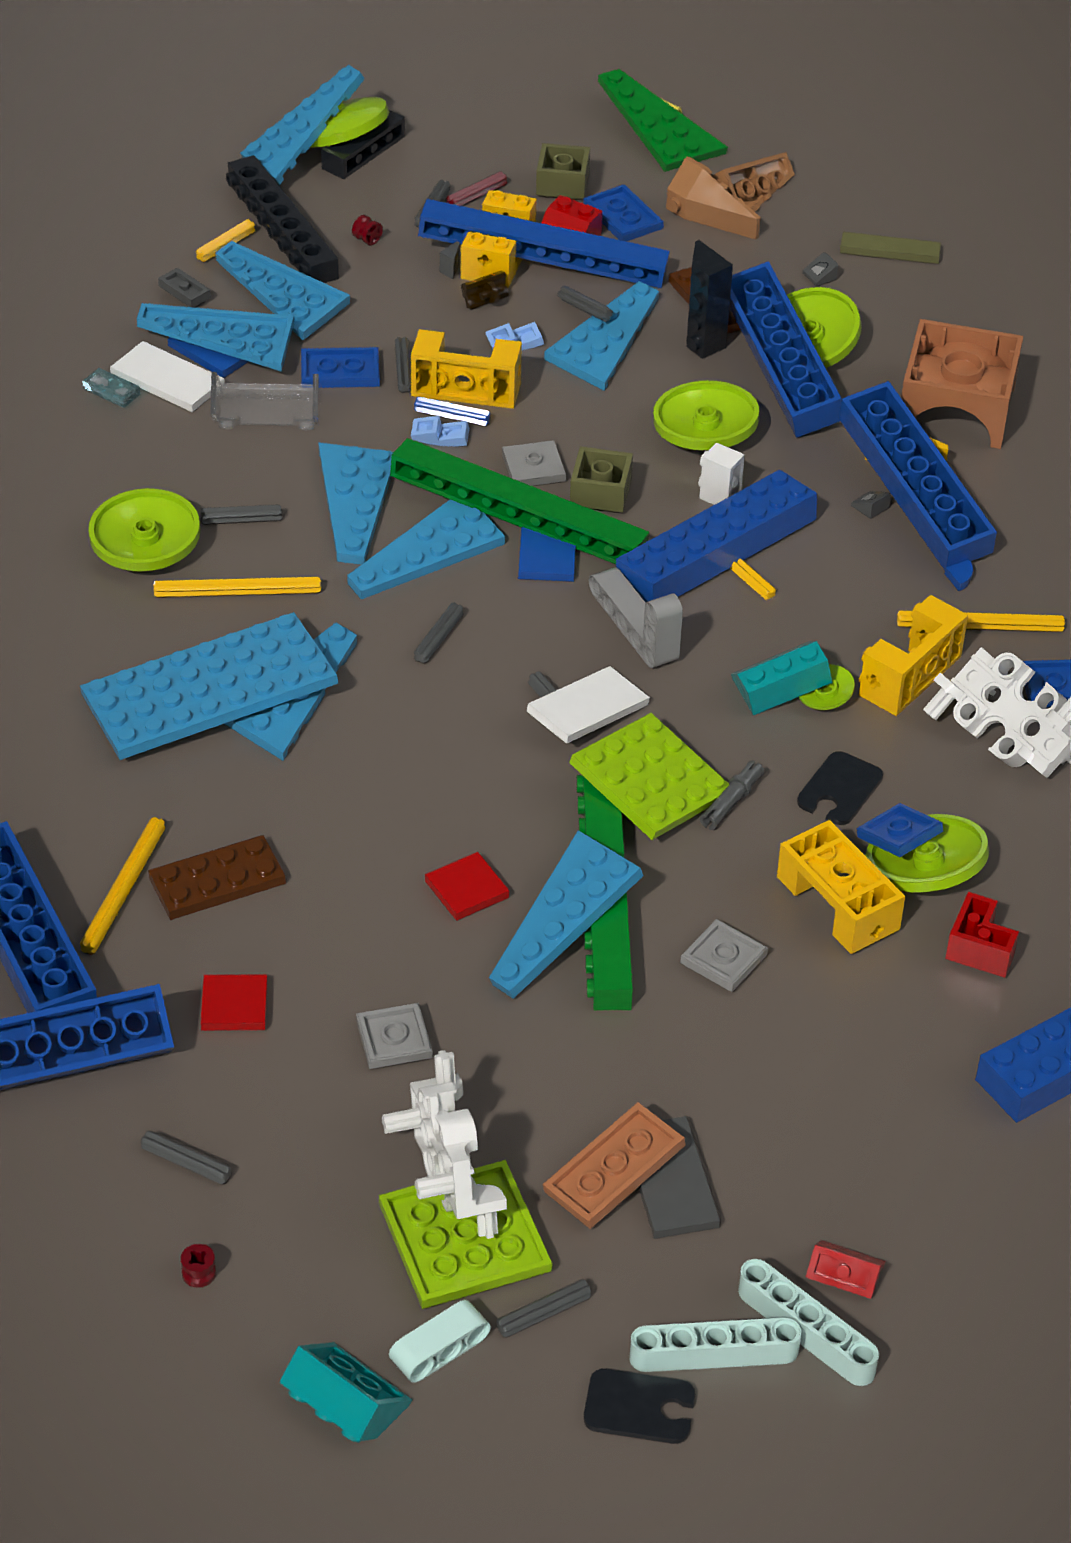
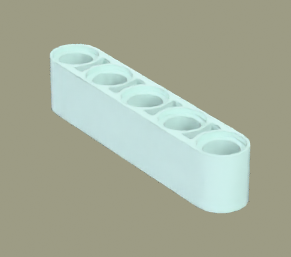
M751 1259L742 1265L738 1293L744 1302L765 1318H791L795 1320L802 1329L800 1345L850 1383L857 1386H865L874 1380L879 1351L871 1341L768 1263L759 1259Z
M791 1318L641 1326L635 1329L631 1335L629 1360L631 1365L641 1372L787 1364L796 1360L799 1355L802 1329Z

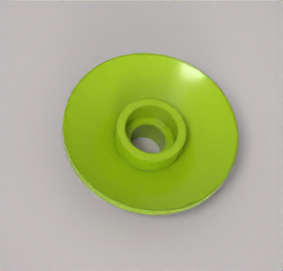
M829 664L833 683L801 695L799 699L803 704L812 709L829 710L837 708L846 703L853 695L855 682L852 674L844 667Z

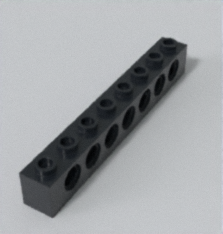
M255 155L228 162L226 181L229 187H233L238 198L247 205L249 212L256 216L259 225L264 226L269 237L278 244L280 251L287 255L290 264L295 265L299 272L323 283L339 279L337 256Z

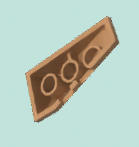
M787 152L726 168L711 176L718 183L724 182L728 186L727 191L735 199L741 198L755 212L761 207L760 205L768 200L777 189L781 188L795 174Z
M689 156L686 157L667 189L666 209L686 220L755 240L759 238L761 217L741 198L735 199L727 191L728 186L724 182L718 183L711 176L712 171L707 166Z

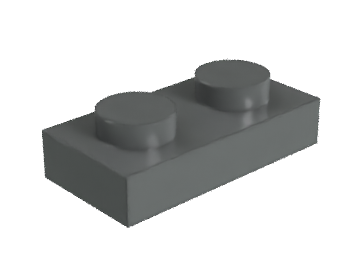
M175 268L158 278L159 287L189 307H195L211 298L209 288L179 268Z

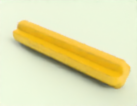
M246 219L196 250L197 259L206 262L216 256V252L230 241L237 243L254 233V222Z
M739 558L737 562H733L730 569L764 599L768 600L775 596L776 588L744 560Z

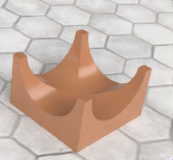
M920 319L903 381L901 399L914 417L925 410L942 406L965 410L976 416L985 425L990 435L991 448L1001 449L1012 391L1014 392L1023 336Z

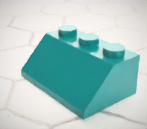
M808 641L731 674V678L753 716L833 683L828 659L817 641Z
M334 1342L298 1346L279 1383L289 1389L288 1393L292 1398L302 1403H308L316 1409L315 1414L319 1418L335 1423L342 1429L341 1433L354 1442L377 1439L412 1402L410 1397Z

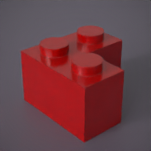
M968 892L950 932L945 959L1005 978L1015 955L1019 931L994 924L997 900Z

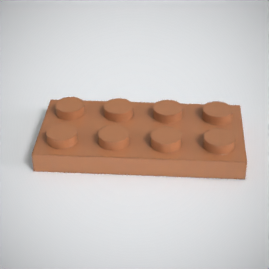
M637 1102L543 1183L544 1192L591 1229L686 1146L685 1139Z

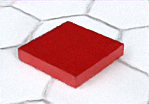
M479 852L425 874V882L456 921L509 898V889Z
M267 974L204 975L201 1031L265 1030Z

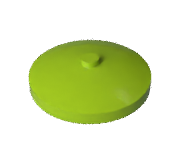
M361 97L342 101L338 106L340 111L335 117L330 116L325 122L327 127L311 147H324L342 143L376 128L389 115L386 101L379 97Z
M825 287L805 288L787 294L825 368L841 361L853 350L861 334V318L858 308L851 298L838 290Z
M709 380L694 381L668 390L657 400L653 410L654 426L662 438L679 447L692 450H710L716 443L731 447L743 442L755 432L759 424V405L752 394L734 384Z
M145 488L126 491L106 500L95 510L89 522L90 544L100 559L119 569L129 571L162 569L179 562L195 548L200 538L199 515L195 507L187 499L167 490Z
M928 814V816L943 822L942 833L901 857L869 843L866 857L900 891H938L967 881L985 866L989 857L988 838L985 831L975 822L960 816Z

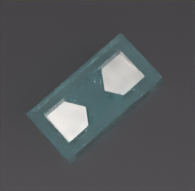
M101 368L95 370L82 381L84 390L123 408L141 395L140 386Z

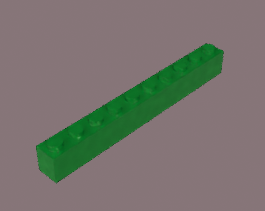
M407 438L392 453L390 476L468 507L477 508L483 513L519 527L575 545V549L616 564V558L644 544L649 539V531Z
M577 775L576 790L577 793H582V796H578L577 809L578 814H583V818H579V831L624 858L622 812L583 775ZM626 892L589 927V931L584 932V949L590 950L591 954L585 956L586 974H592V979H587V998H593V1011L631 1010L633 986Z

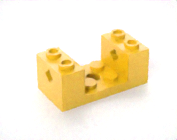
M489 190L482 203V211L536 222L537 199L525 195H514L498 190ZM468 232L461 245V279L473 281L502 270L506 273L505 282L506 287L509 288L522 261V258L516 257V240L483 235L478 232Z
M419 329L411 352V396L514 409L521 385L522 342L496 339L491 358L445 352V332ZM457 376H466L470 381H461Z
M929 595L922 603L918 602L912 610L911 617L913 621L908 634V638H910L909 654L880 639L872 647L869 646L861 658L863 667L859 676V696L895 716L900 714L934 682L935 677L939 673L943 674L962 657L968 614L932 595Z
M830 820L780 843L777 878L794 896L814 887L835 909L832 935L850 954L900 930L905 895ZM840 873L849 874L848 876H838Z

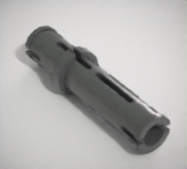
M749 761L738 775H734L729 780V786L700 816V822L705 828L712 821L709 830H714L742 797L748 796L752 785L764 774V768L760 763H757L752 769L755 761Z

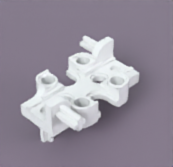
M981 647L975 655L971 656L969 662L955 678L953 677L949 680L942 673L935 677L934 681L942 688L923 709L933 719L937 720L951 702L956 699L958 702L953 711L955 720L977 739L991 724H1003L1005 735L999 738L988 750L1007 765L1020 767L1028 762L1043 776L1048 778L1060 763L1064 765L1067 761L1071 764V697L1067 701L1063 695L1046 682L1044 688L1038 693L1034 701H1026L1022 694L1023 687L1032 678L1035 671L1016 655L1005 652L994 658ZM1012 667H1014L1013 672H1012L1011 674L1007 675V674H1008V671H1009ZM999 688L1001 690L999 699L995 702H989L988 695L994 696L996 694L994 689ZM1054 700L1053 705L1046 709L1048 703ZM976 711L974 717L969 719L971 713ZM1039 722L1040 730L1034 736H1028V726L1031 723ZM1012 745H1015L1013 751H1012L1011 753L1007 754L1009 748H1010Z
M445 1050L438 1051L437 1055H434L436 1078L410 1083L412 1109L383 1114L382 1124L384 1132L388 1134L414 1128V1138L423 1153L424 1166L428 1176L416 1179L415 1181L418 1199L444 1194L442 1205L446 1212L453 1211L457 1219L477 1215L478 1236H486L487 1239L494 1238V1234L498 1233L497 1211L507 1209L506 1197L499 1187L476 1184L471 1174H474V1169L470 1163L469 1153L478 1150L476 1128L468 1109L455 1111V1101L463 1096V1083L460 1076L455 1074L454 1053H446Z

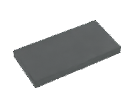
M687 1117L662 1120L684 1137L686 1146L638 1187L654 1239L719 1228L720 1218Z

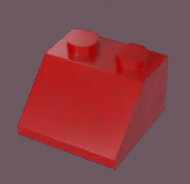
M559 195L547 207L541 223L601 236L602 210Z

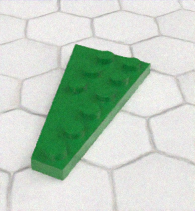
M616 69L599 74L598 83L664 172L680 168L684 159L688 156L701 162L727 154L728 146L622 70Z

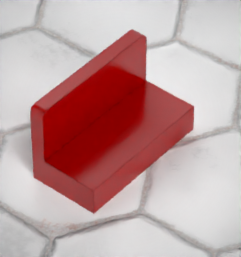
M820 1240L814 1246L806 1278L871 1299L874 1295L880 1271L884 1268L886 1261Z

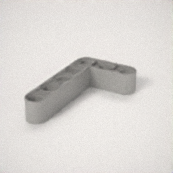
M617 567L589 576V587L593 596L650 668L679 659L683 612L680 600L674 593L645 603Z

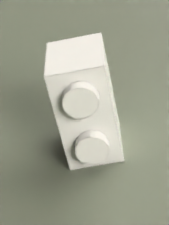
M716 443L709 451H705L700 460L702 471L698 482L700 487L699 499L715 505L741 491L745 454L719 443Z

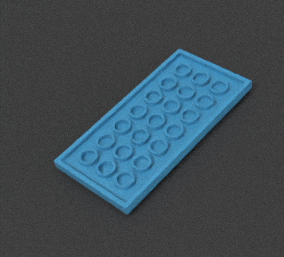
M293 612L261 624H255L252 627L235 633H229L226 636L200 643L197 646L176 651L162 658L147 661L144 664L127 670H121L118 673L92 680L89 683L80 685L83 698L119 760L336 685L338 684V677Z

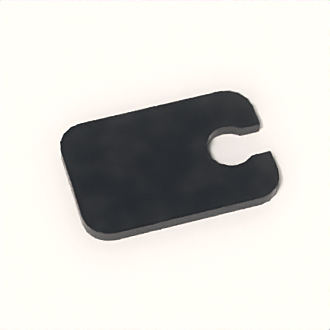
M842 751L833 752L799 793L797 804L801 809L813 814L817 809L819 801L831 800L835 802L837 807L829 811L826 815V820H830L837 825H846L852 821L883 779V771L879 767Z
M599 1369L590 1378L584 1411V1424L594 1432L679 1444L684 1442L689 1436L691 1419H668L662 1414L661 1408L669 1402L678 1403L682 1407L693 1408L695 1389L692 1384L684 1380L612 1369Z

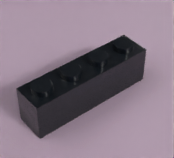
M389 110L386 120L371 131L354 139L323 147L321 149L322 169L339 178L346 179L405 137V117Z

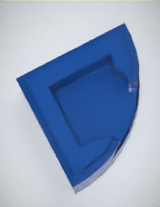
M970 560L945 567V576L958 591L968 586L973 575V565Z

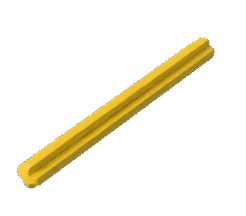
M318 576L159 580L154 582L153 590L155 597L320 593L321 580Z
M912 610L898 611L897 626L912 627ZM964 612L968 614L966 629L1062 632L1065 626V619L1062 615Z
M152 817L146 825L80 942V949L83 953L92 955L98 950L165 830V821L163 819Z

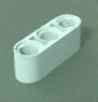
M462 1300L400 1338L391 1347L389 1357L410 1382H418L483 1341L490 1332L491 1325L470 1301Z

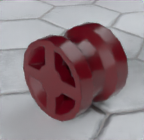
M366 215L359 216L352 226V235L357 239H362L369 246L376 244L382 236V224L372 221Z
M192 1244L186 1247L180 1256L184 1282L195 1288L210 1285L216 1276L213 1250L204 1244Z

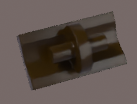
M501 270L461 284L466 307L473 309L487 303L494 304L499 299L509 296L505 282L506 273Z

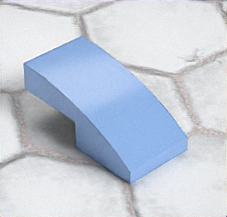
M535 322L514 330L511 329L508 323L485 332L492 349L496 339L522 342V350L544 345L542 335Z
M439 416L415 418L413 420L411 438L412 440L430 445L467 446L470 428L467 421L442 424Z

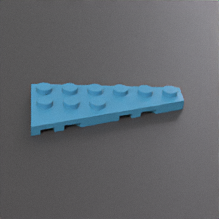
M350 65L340 69L333 78L323 83L316 92L305 98L294 110L285 114L278 123L268 128L256 141L251 142L240 153L241 156L245 158L255 155L276 183L280 185L284 180L282 175L286 170H292L297 164L295 159L298 155L307 152L327 127L325 122L330 116L335 117L340 111L338 109L340 103L348 100L365 80L361 72Z
M230 241L216 252V261L274 314L294 316L292 331L302 340H305L350 304L349 294L233 241Z
M637 282L606 305L613 311V316L610 317L609 321L604 322L591 316L544 351V360L605 391L610 377L613 378L616 372L617 365L623 361L634 342L637 331L641 330L646 316H649L657 303L659 291L645 283Z
M141 303L137 316V327L281 372L294 326V316L146 303Z
M318 442L337 562L362 565L366 561L392 478L390 470L393 452Z
M449 500L348 574L347 584L362 600L505 544V535L485 513L477 508H471Z
M334 623L317 636L314 642L334 671L337 672L339 667L345 664L357 645V635L340 624ZM326 688L224 724L284 761L288 755L290 745L292 743L295 744L298 739L300 729L304 724L308 723L325 696Z
M578 830L489 976L492 985L514 999L644 876L641 868Z

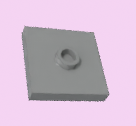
M554 440L502 447V456L510 478L530 486L566 481V472Z
M716 919L681 955L680 963L733 992L766 957L768 947Z
M419 1003L356 1013V1022L369 1069L432 1058V1047Z

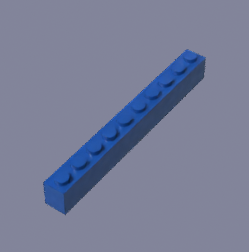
M426 199L420 215L418 232L420 237L448 243L458 241L460 245H462L468 232L516 240V257L634 283L640 281L648 286L662 288L670 252L659 248Z

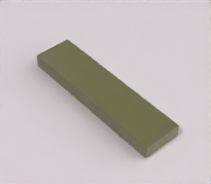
M843 232L840 253L938 264L941 242Z

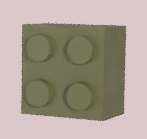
M542 143L537 166L536 195L545 197H558L562 195L571 199H584L589 176L590 147Z
M580 446L571 477L570 501L587 508L623 513L632 479L633 453Z

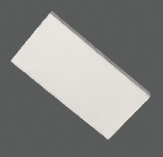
M144 341L110 367L111 375L190 412L195 411L225 386L224 378Z
M609 666L528 703L527 712L567 744L647 706L650 697Z

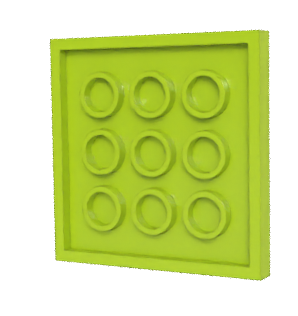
M652 713L572 754L569 761L579 773L651 840L708 809L729 786L727 781Z
M506 1160L474 1168V1174H471L476 1184L499 1187L506 1197L507 1209L497 1211L498 1233L494 1234V1238L487 1239L486 1236H478L477 1215L457 1219L453 1211L446 1212L442 1205L444 1194L418 1199L415 1185L379 1195L380 1208L422 1309L552 1271V1261Z

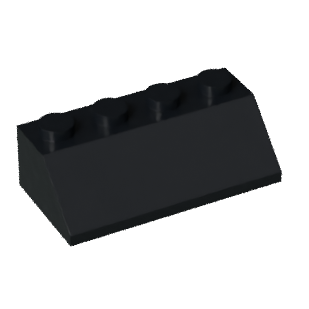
M697 240L695 241L692 261L686 347L704 359L726 348L733 264L702 241Z

